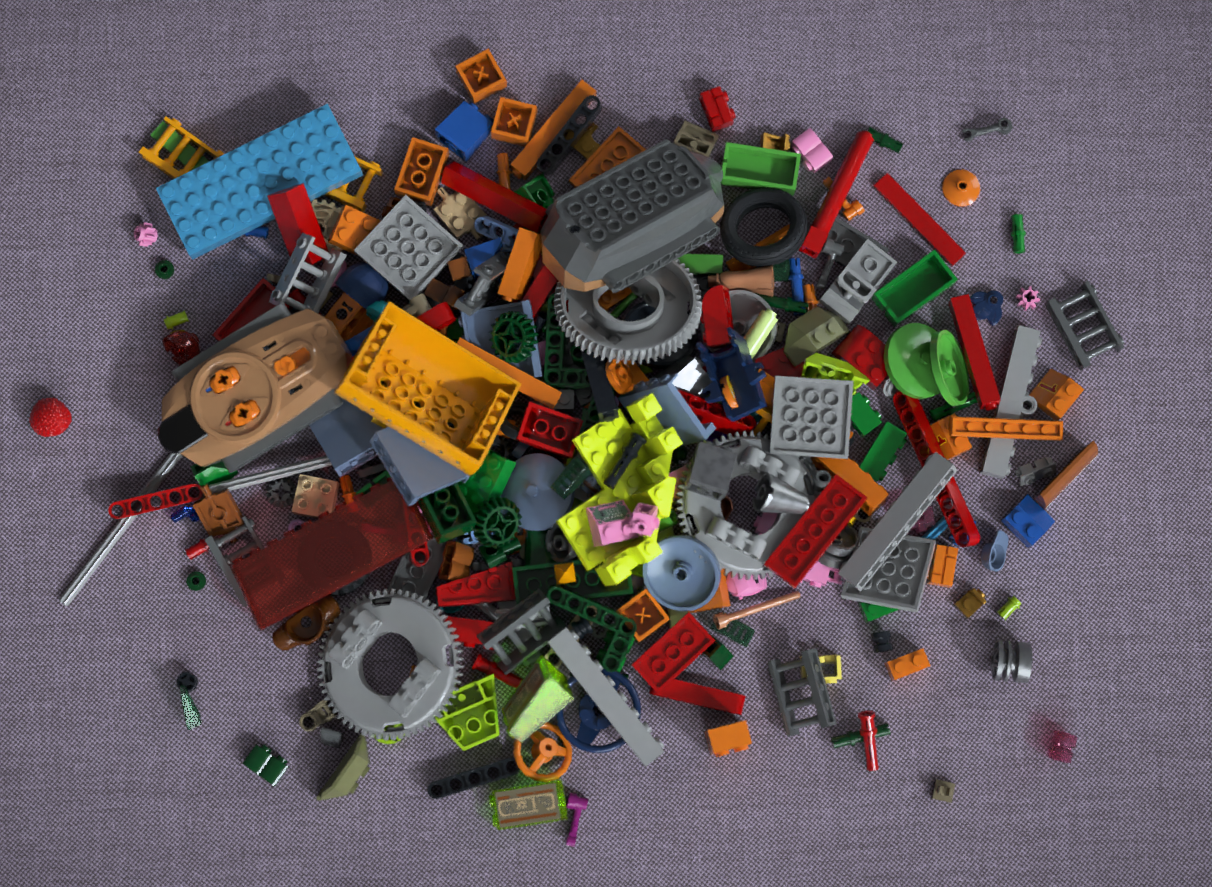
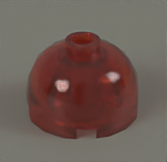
M179 329L172 331L162 339L166 352L171 351L174 355L171 358L179 366L200 354L199 338L194 333Z

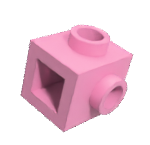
M638 503L630 516L632 533H637L641 536H651L654 530L658 529L660 518L657 517L658 506Z

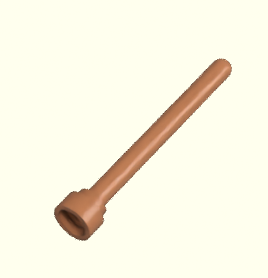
M795 591L730 614H723L722 612L713 615L714 624L718 630L725 628L733 620L800 598L801 594Z

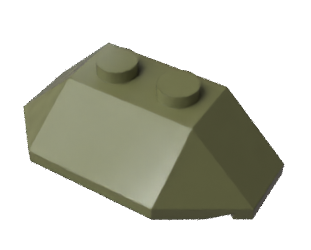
M817 306L789 324L783 352L792 365L796 367L804 362L806 358L814 353H818L849 333L850 330L839 316Z
M360 733L316 797L317 800L321 801L348 796L349 793L353 794L359 786L357 782L360 777L364 778L371 769L368 767L370 757L366 736H363L362 733Z

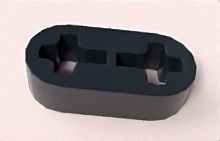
M519 442L511 455L518 460L532 446Z

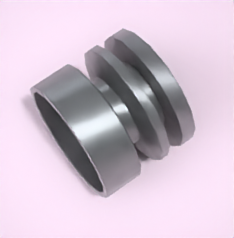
M996 640L991 654L993 680L999 681L1002 675V680L1008 681L1010 673H1012L1013 682L1028 683L1032 668L1031 643L1016 642L1014 650H1012L1010 641H1005V644H1003L1002 640Z

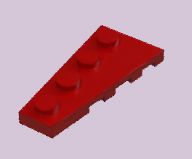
M512 561L437 586L438 607L515 601Z

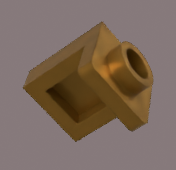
M764 132L761 135L760 147L788 152L790 149L789 134H784L780 137Z

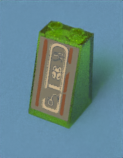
M542 655L537 659L501 709L504 717L503 722L508 728L506 730L508 735L512 739L516 738L521 743L575 699L566 676Z
M562 780L492 791V795H489L490 807L495 809V815H492L493 827H497V830L568 820Z

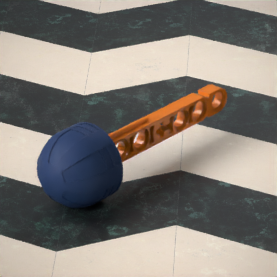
M366 262L353 264L335 282L344 293L324 317L333 322L341 335L363 307L366 309L375 301L385 300L388 294L389 283ZM345 302L349 307L353 308V310L350 311L348 307L343 306L342 304ZM341 308L347 311V317L343 320L338 319L336 315L337 311Z

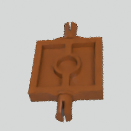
M208 484L200 487L205 497L194 502L192 506L209 536L214 537L228 534L235 528L245 524L242 519L243 515L229 489L212 493ZM235 538L231 540L230 544H233V542L235 543L238 539Z

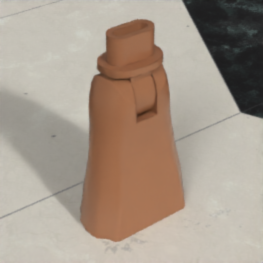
M773 265L743 271L717 273L716 276H708V286L724 285L729 288V291L746 290L773 297Z

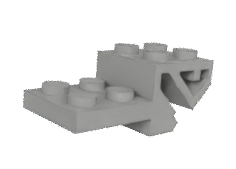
M867 239L818 302L849 324L871 298L897 261Z

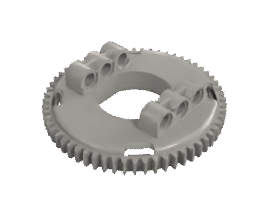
M679 259L629 285L630 290L635 295L643 297L649 306L656 308L650 316L638 321L617 320L600 307L598 300L603 293L609 290L607 285L583 292L564 288L560 282H557L554 309L556 320L559 321L558 325L562 326L561 331L565 332L566 337H570V342L575 341L576 347L581 345V351L587 349L588 355L594 352V358L601 355L602 361L606 357L609 362L612 359H616V364H618L620 360H623L624 365H626L627 360H630L631 364L634 365L635 360L642 364L643 359L647 363H649L650 358L657 361V356L664 359V353L670 356L671 350L677 352V347L682 348L683 343L687 344V339L692 338V334H695V329L698 328V323H700L702 314L701 290H699V284H697V280L693 277V273H690L689 268H685L684 263L680 264ZM566 300H569V301H568V311H569L568 313H567V311H566ZM687 302H690V316L687 314Z
M743 431L741 437L738 432H735L734 438L729 433L727 434V440L724 436L720 437V442L717 439L713 440L714 446L718 448L739 443L738 446L730 448L733 450V453L737 454L731 480L739 476H751L759 480L762 475L771 474L807 495L810 502L809 507L821 494V492H816L813 489L814 479L811 477L806 465L803 464V459L800 460L799 456L770 454L771 439H768L767 433L762 438L761 432L754 436L753 431H751L747 436L746 431ZM687 464L686 468L689 469L691 464ZM684 470L682 474L687 478L689 471ZM681 477L679 481L684 484L678 485L677 488L681 489L682 492L676 493V496L681 497V499L675 501V503L681 504V507L675 509V511H681V514L676 518L683 520L678 526L685 527L681 534L687 533L688 536L706 544L715 554L720 570L724 569L723 575L725 576L731 572V578H734L737 573L738 579H742L745 575L746 580H749L751 575L753 580H757L758 574L761 579H765V573L768 578L772 577V571L766 566L762 567V565L804 513H777L774 524L767 532L753 536L752 533L735 527L734 524H730L724 519L721 511V501L683 489L686 478ZM687 514H691L693 516L694 523L698 530L697 534L694 536L692 535V533H694L695 531L692 526L690 517H686Z
M384 589L383 593L377 590L376 595L374 592H370L369 597L363 594V601L360 598H356L357 604L349 602L350 609L345 606L343 607L345 613L341 612L340 618L334 619L335 625H328L332 629L331 632L325 631L328 638H322L326 644L319 646L324 651L323 653H318L322 660L317 661V663L322 664V667L317 669V671L322 672V675L318 676V678L324 681L319 686H325L321 693L328 694L324 700H331L328 707H335L332 713H339L337 719L344 718L343 724L350 722L349 729H354L356 726V733L362 730V735L366 736L369 732V738H374L376 734V739H381L383 735L384 740H389V736L391 740H396L397 736L399 739H403L404 735L411 737V732L413 735H417V728L423 732L425 731L424 725L428 728L431 727L429 721L437 722L435 716L443 717L440 711H448L445 705H452L449 699L456 698L452 694L453 691H459L455 684L462 683L460 680H457V676H463V674L458 672V669L464 668V666L459 665V661L464 660V658L458 657V654L462 653L463 650L457 649L461 642H455L459 635H452L456 629L453 627L449 628L452 624L451 621L445 622L448 618L447 615L440 616L443 612L442 609L436 610V604L431 605L432 601L428 599L425 601L423 596L418 598L416 593H413L411 596L410 591H406L404 595V591L399 589L398 594L396 589H392L391 593L388 589ZM391 601V603L374 605V603ZM397 633L404 636L413 645L418 665L402 687L399 688L398 693L384 696L373 690L366 681L363 672V659L379 637ZM447 645H452V647L449 648L450 664L454 665V667H449L447 665V656L445 650ZM401 723L403 724V726L388 728V730H384V727L386 725H396Z

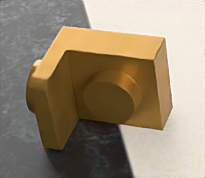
M972 588L954 605L968 619L987 601L984 599L986 596L980 589Z

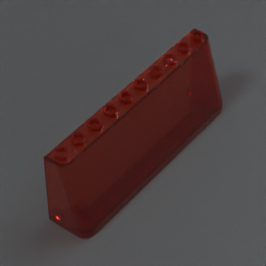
M389 477L386 479L388 483L382 486L378 483L369 488L371 492L365 495L363 492L352 497L353 501L349 504H346L344 501L335 506L336 510L329 513L327 510L318 515L319 520L313 523L309 520L301 524L302 529L296 532L292 529L283 534L285 538L279 541L275 538L266 543L268 547L262 550L258 547L249 552V557L243 559L241 556L232 561L233 565L230 568L259 630L265 629L435 538L418 502L408 506L394 481Z

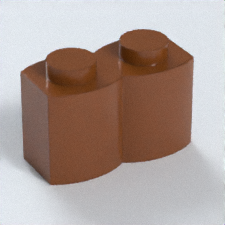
M448 541L443 552L439 579L452 582L470 576L469 566L474 559V548L456 541Z

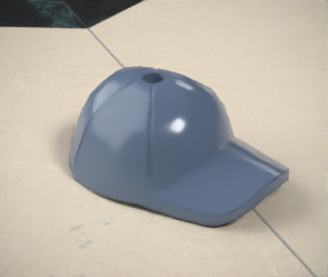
M997 530L993 542L985 544L981 551L982 565L990 571H1000L1005 563L1009 538L1001 530Z

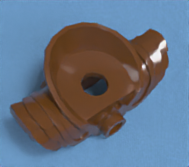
M327 594L316 602L310 603L307 607L302 605L295 610L296 614L293 617H290L273 632V643L279 649L288 651L296 646L303 644L308 646L317 641L321 635L325 634V631L331 630L328 625L333 624L334 619L341 614L338 603L330 594ZM305 616L310 617L312 620L308 628L303 627L301 624V620Z

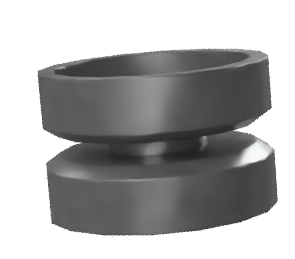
M847 524L818 561L827 567L840 568L845 561L851 558L853 550L858 546L860 540L856 530Z

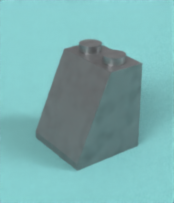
M687 355L652 377L657 379L665 374L678 373L679 376L672 382L677 390L701 398L706 397L702 389L713 382L709 379L708 372L703 370L704 364L698 357L693 358L690 355Z
M704 440L699 442L696 446L683 489L721 501L727 495L737 454L733 453V450L728 447H715L714 443Z

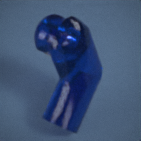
M185 506L170 515L174 523L184 517L190 518L193 522L200 519L194 508Z

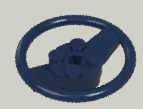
M603 667L601 672L605 677L608 675L615 683L613 687L616 691L618 690L619 683L627 689L631 696L633 707L640 714L637 717L640 720L641 703L634 685L617 671L608 672ZM572 675L561 687L555 704L556 721L562 735L573 746L589 753H607L623 746L626 742L622 737L610 744L591 745L600 730L606 729L612 724L604 714L594 715L595 711L592 709L594 706L597 707V705L588 694L584 696L578 710L581 724L577 737L569 731L563 717V703L569 689L577 682Z

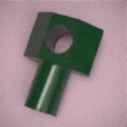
M515 537L516 539H510V544L504 543V547L498 546L497 549L489 548L485 545L478 547L488 568L507 561L506 556L522 549L517 537Z

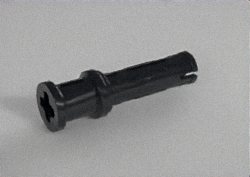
M632 432L627 445L622 447L621 456L603 482L607 487L615 488L631 460L637 458L639 449L643 444H646L647 441L637 433Z

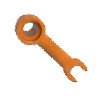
M827 177L823 180V184L829 190L833 181L830 177ZM845 199L842 205L844 208L842 214L848 221L856 215L860 216L865 212L858 200H854L849 204Z

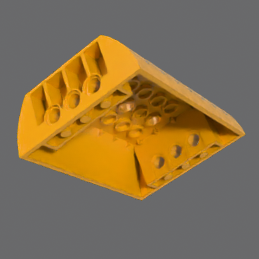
M389 301L363 340L334 393L468 476H471L481 467L521 383ZM380 381L386 382L388 387H384ZM414 402L420 403L421 408L417 407ZM447 422L452 423L454 428L449 427Z

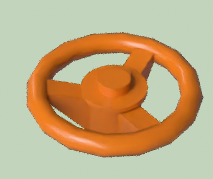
M536 721L527 724L518 732L514 741L513 755L517 766L524 775L535 781L550 782L559 779L567 772L572 761V747L562 735L558 726L551 722ZM536 729H549L556 733L562 740L564 747L557 745L556 741L552 738H546ZM527 734H529L534 742L531 748L534 760L529 768L523 762L521 756V743ZM553 756L565 757L561 767L550 774L536 773L543 763L549 762Z

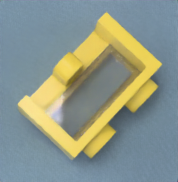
M819 655L825 682L837 683V679H842L841 656ZM801 666L802 679L807 677V673L804 666Z

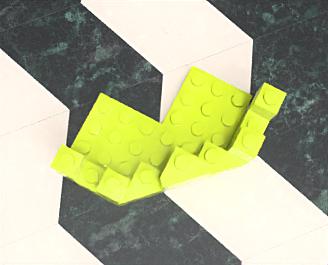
M653 393L642 396L626 406L634 420L633 423L629 424L622 411L618 409L619 418H615L611 422L599 421L572 439V442L602 490L556 520L587 571L603 561L604 564L596 568L595 571L605 586L617 585L632 574L630 570L639 564L648 563L663 553L656 542L659 527L654 530L651 536H641L638 534L636 538L594 547L586 508L623 500L631 513H633L638 503L658 506V518L670 517L677 478L668 476L673 450L683 443L673 427L664 429L655 414L660 412L662 408ZM632 432L637 433L647 441L646 444H643L639 449L637 458L631 460L615 488L607 487L603 482L621 456L622 447L627 445Z

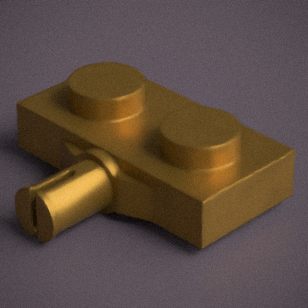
M594 122L573 147L587 160L601 146L591 136L599 128ZM568 131L565 135V139H572L574 136V132Z

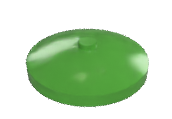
M910 323L896 329L888 338L884 349V364L890 380L899 391L915 399H926L940 393L930 360V341L932 335L937 331L921 323Z
M948 330L937 331L932 335L930 341V360L935 381L948 404L951 406L963 405L966 403L969 395V376L962 350L955 337Z

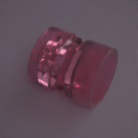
M1053 730L1051 737L1053 745L1049 746L1046 757L1071 764L1074 754L1071 750L1075 748L1078 737Z

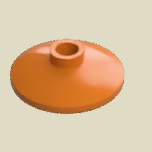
M955 170L944 179L942 190L948 202L955 206L963 207L972 204L977 199L980 193V184L973 173L967 170ZM963 183L966 188L961 189L959 184Z

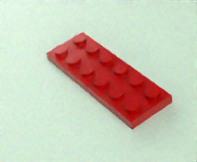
M836 474L767 559L764 566L796 589L865 503L867 497Z

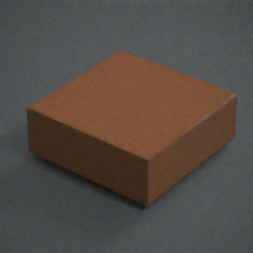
M466 256L448 262L453 281L471 276Z

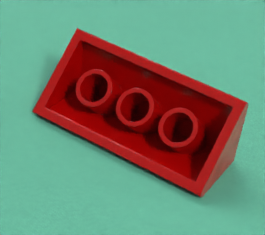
M304 183L267 195L290 257L302 233L314 237L313 244L329 252ZM309 251L304 261L312 265L323 258Z

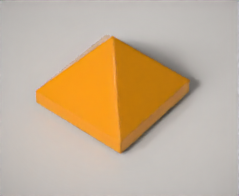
M573 562L554 565L557 584L576 582Z

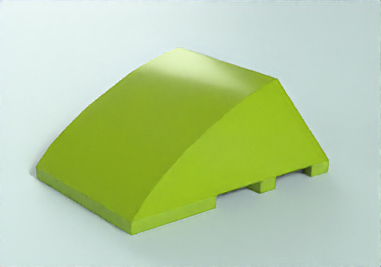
M814 353L805 359L801 378L853 381L852 396L857 393V388L863 383L866 385L870 381L868 377L848 362L820 353Z
M494 673L457 687L459 691H453L452 693L456 698L449 699L452 705H445L448 711H440L443 717L435 716L437 723L441 725L463 751L499 736Z

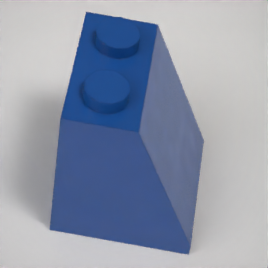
M464 100L436 127L435 132L440 143L467 162L490 135L494 120L487 114H481L475 104L472 102L467 103Z

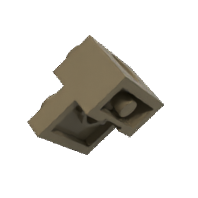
M684 121L673 144L686 147L691 152L710 158L719 135Z

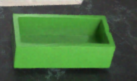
M726 142L722 163L723 179L721 185L747 189L777 188L794 196L801 154Z

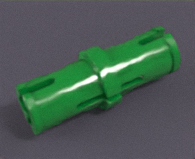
M1014 214L1011 215L1013 253L1021 254L1026 252L1024 242L1026 231H1024L1023 215Z

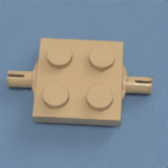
M443 187L438 189L437 193L443 201L433 209V212L452 235L458 240L464 234L471 232L477 241L481 239L483 235L476 231L474 222L478 217L487 215L478 204L459 192L449 195Z

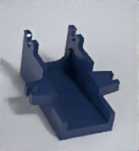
M729 327L726 329L732 337L730 339L731 344L714 352H711L700 342L696 343L702 353L700 358L705 363L709 379L713 381L702 389L703 394L706 396L711 393L709 397H705V401L708 404L722 401L726 417L734 422L767 406L759 382L767 375L763 370L758 373L760 368H764L761 362L753 363L746 340ZM726 375H729L738 403V407L734 409L728 405L723 395L722 388H724V383L720 384V379Z

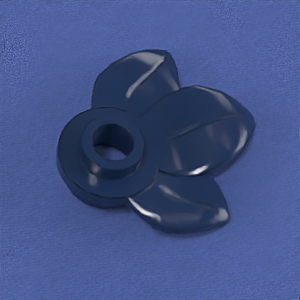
M995 290L988 293L978 291L970 297L971 302L975 304L973 309L977 320L987 318L992 326L1000 321L1002 317L1001 305L1003 304V296L1000 292ZM992 296L997 297V303H991L990 298Z

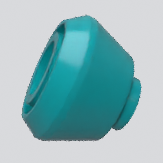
M380 300V302L375 301L366 308L367 316L375 322L388 303Z

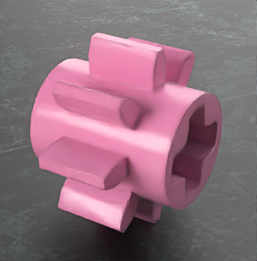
M144 222L139 224L134 230V239L139 241L140 246L148 247V245H152L157 240L158 233L155 228H152V223Z
M1031 286L1026 291L1024 288H1021L1020 293L1022 295L1018 294L1015 297L1019 299L1017 306H1023L1024 311L1028 307L1035 309L1036 305L1034 302L1038 303L1040 301L1037 298L1039 291L1034 292ZM1026 295H1028L1029 299H1031L1030 302H1027V298H1025Z

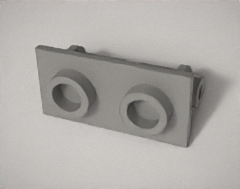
M1044 457L1034 461L1036 468H1033L1031 463L1018 467V470H1015V474L1017 477H1020V486L1030 485L1038 479L1052 476L1056 473V462L1053 463L1051 457Z

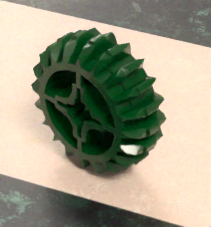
M508 311L500 314V317L495 318L496 323L491 324L493 330L489 331L492 334V338L489 341L493 342V345L490 348L496 349L494 354L500 355L499 359L505 360L507 363H519L527 360V357L532 356L531 351L536 350L534 344L538 343L535 340V336L538 333L534 332V329L537 326L531 325L533 320L527 319L528 315L522 314L520 311Z
M489 497V502L483 500V506H477L478 512H473L477 521L472 529L474 537L477 538L478 542L489 548L497 549L498 546L504 547V543L510 544L511 538L516 539L514 534L520 532L518 526L522 525L521 521H519L522 518L519 508L506 497ZM505 509L506 514L500 513V510ZM487 531H493V535H488Z

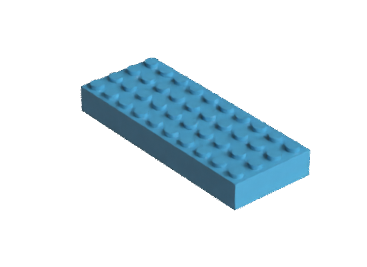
M327 103L157 187L156 190L189 256L195 259L276 219L267 195L304 183L309 199L313 201L363 176V173Z

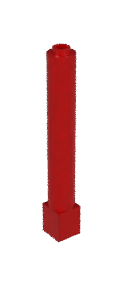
M863 130L856 133L799 251L814 259L819 255L829 235L828 233L872 146L874 139L870 132Z

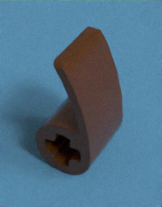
M433 278L426 288L424 295L438 303L447 302L451 309L457 310L458 308L454 304L457 299L465 295V292L456 286L450 285L449 287Z

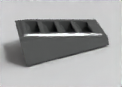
M321 728V743L340 748L344 734L327 728Z

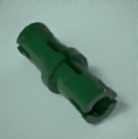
M872 127L869 128L868 132L872 134L874 142L882 148H888L899 154L904 143L893 139L887 133L883 134Z

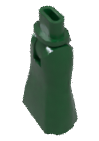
M525 529L524 566L556 563V561L552 560L551 557L553 556L551 553L547 552L545 540L548 530L531 531Z

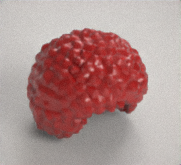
M42 398L38 400L33 406L29 417L30 427L38 435L44 437L60 435L72 422L69 409L62 401L55 398Z

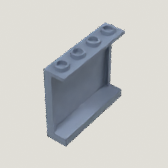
M525 300L481 308L471 316L461 311V316H458L460 328H464L465 335H461L462 339L499 358L500 355L494 354L496 349L490 348L493 345V342L489 341L492 338V334L489 331L493 330L491 324L496 323L495 318L500 317L502 313L520 311L522 314L528 315L527 319L533 320L531 325H535L531 301ZM538 343L534 344L536 350L531 351L532 356L527 357V360L509 364L534 378L542 377L543 371Z
M678 373L665 374L657 379L654 377L646 382L640 381L634 385L632 391L621 394L617 398L630 415L626 406L642 396L653 393L662 408L660 412L655 414L664 429L670 427L675 429L683 443L680 446L704 441L716 429L712 422L701 424L672 382L679 376Z
M341 398L343 404L309 425L339 477L346 475L378 456L370 440L375 432L384 429L371 422L373 418L371 415Z
M390 427L375 432L370 440L408 506L415 504L419 498L459 481L465 483L470 477Z

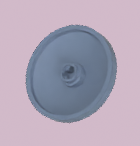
M541 453L525 455L515 461L517 463L501 497H506L513 501L519 508V513L522 516L519 520L522 525L519 527L531 531L548 530L554 527V524H558L556 520L570 512L575 496L574 481L568 468L557 458Z
M685 535L669 536L657 542L663 553L650 562L643 564L644 582L652 597L663 606L676 611H692L706 605L717 592L721 580L720 565L713 551L700 540Z

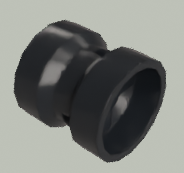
M890 630L871 634L872 640L876 643L873 647L874 653L893 650L892 643L888 642L891 637Z

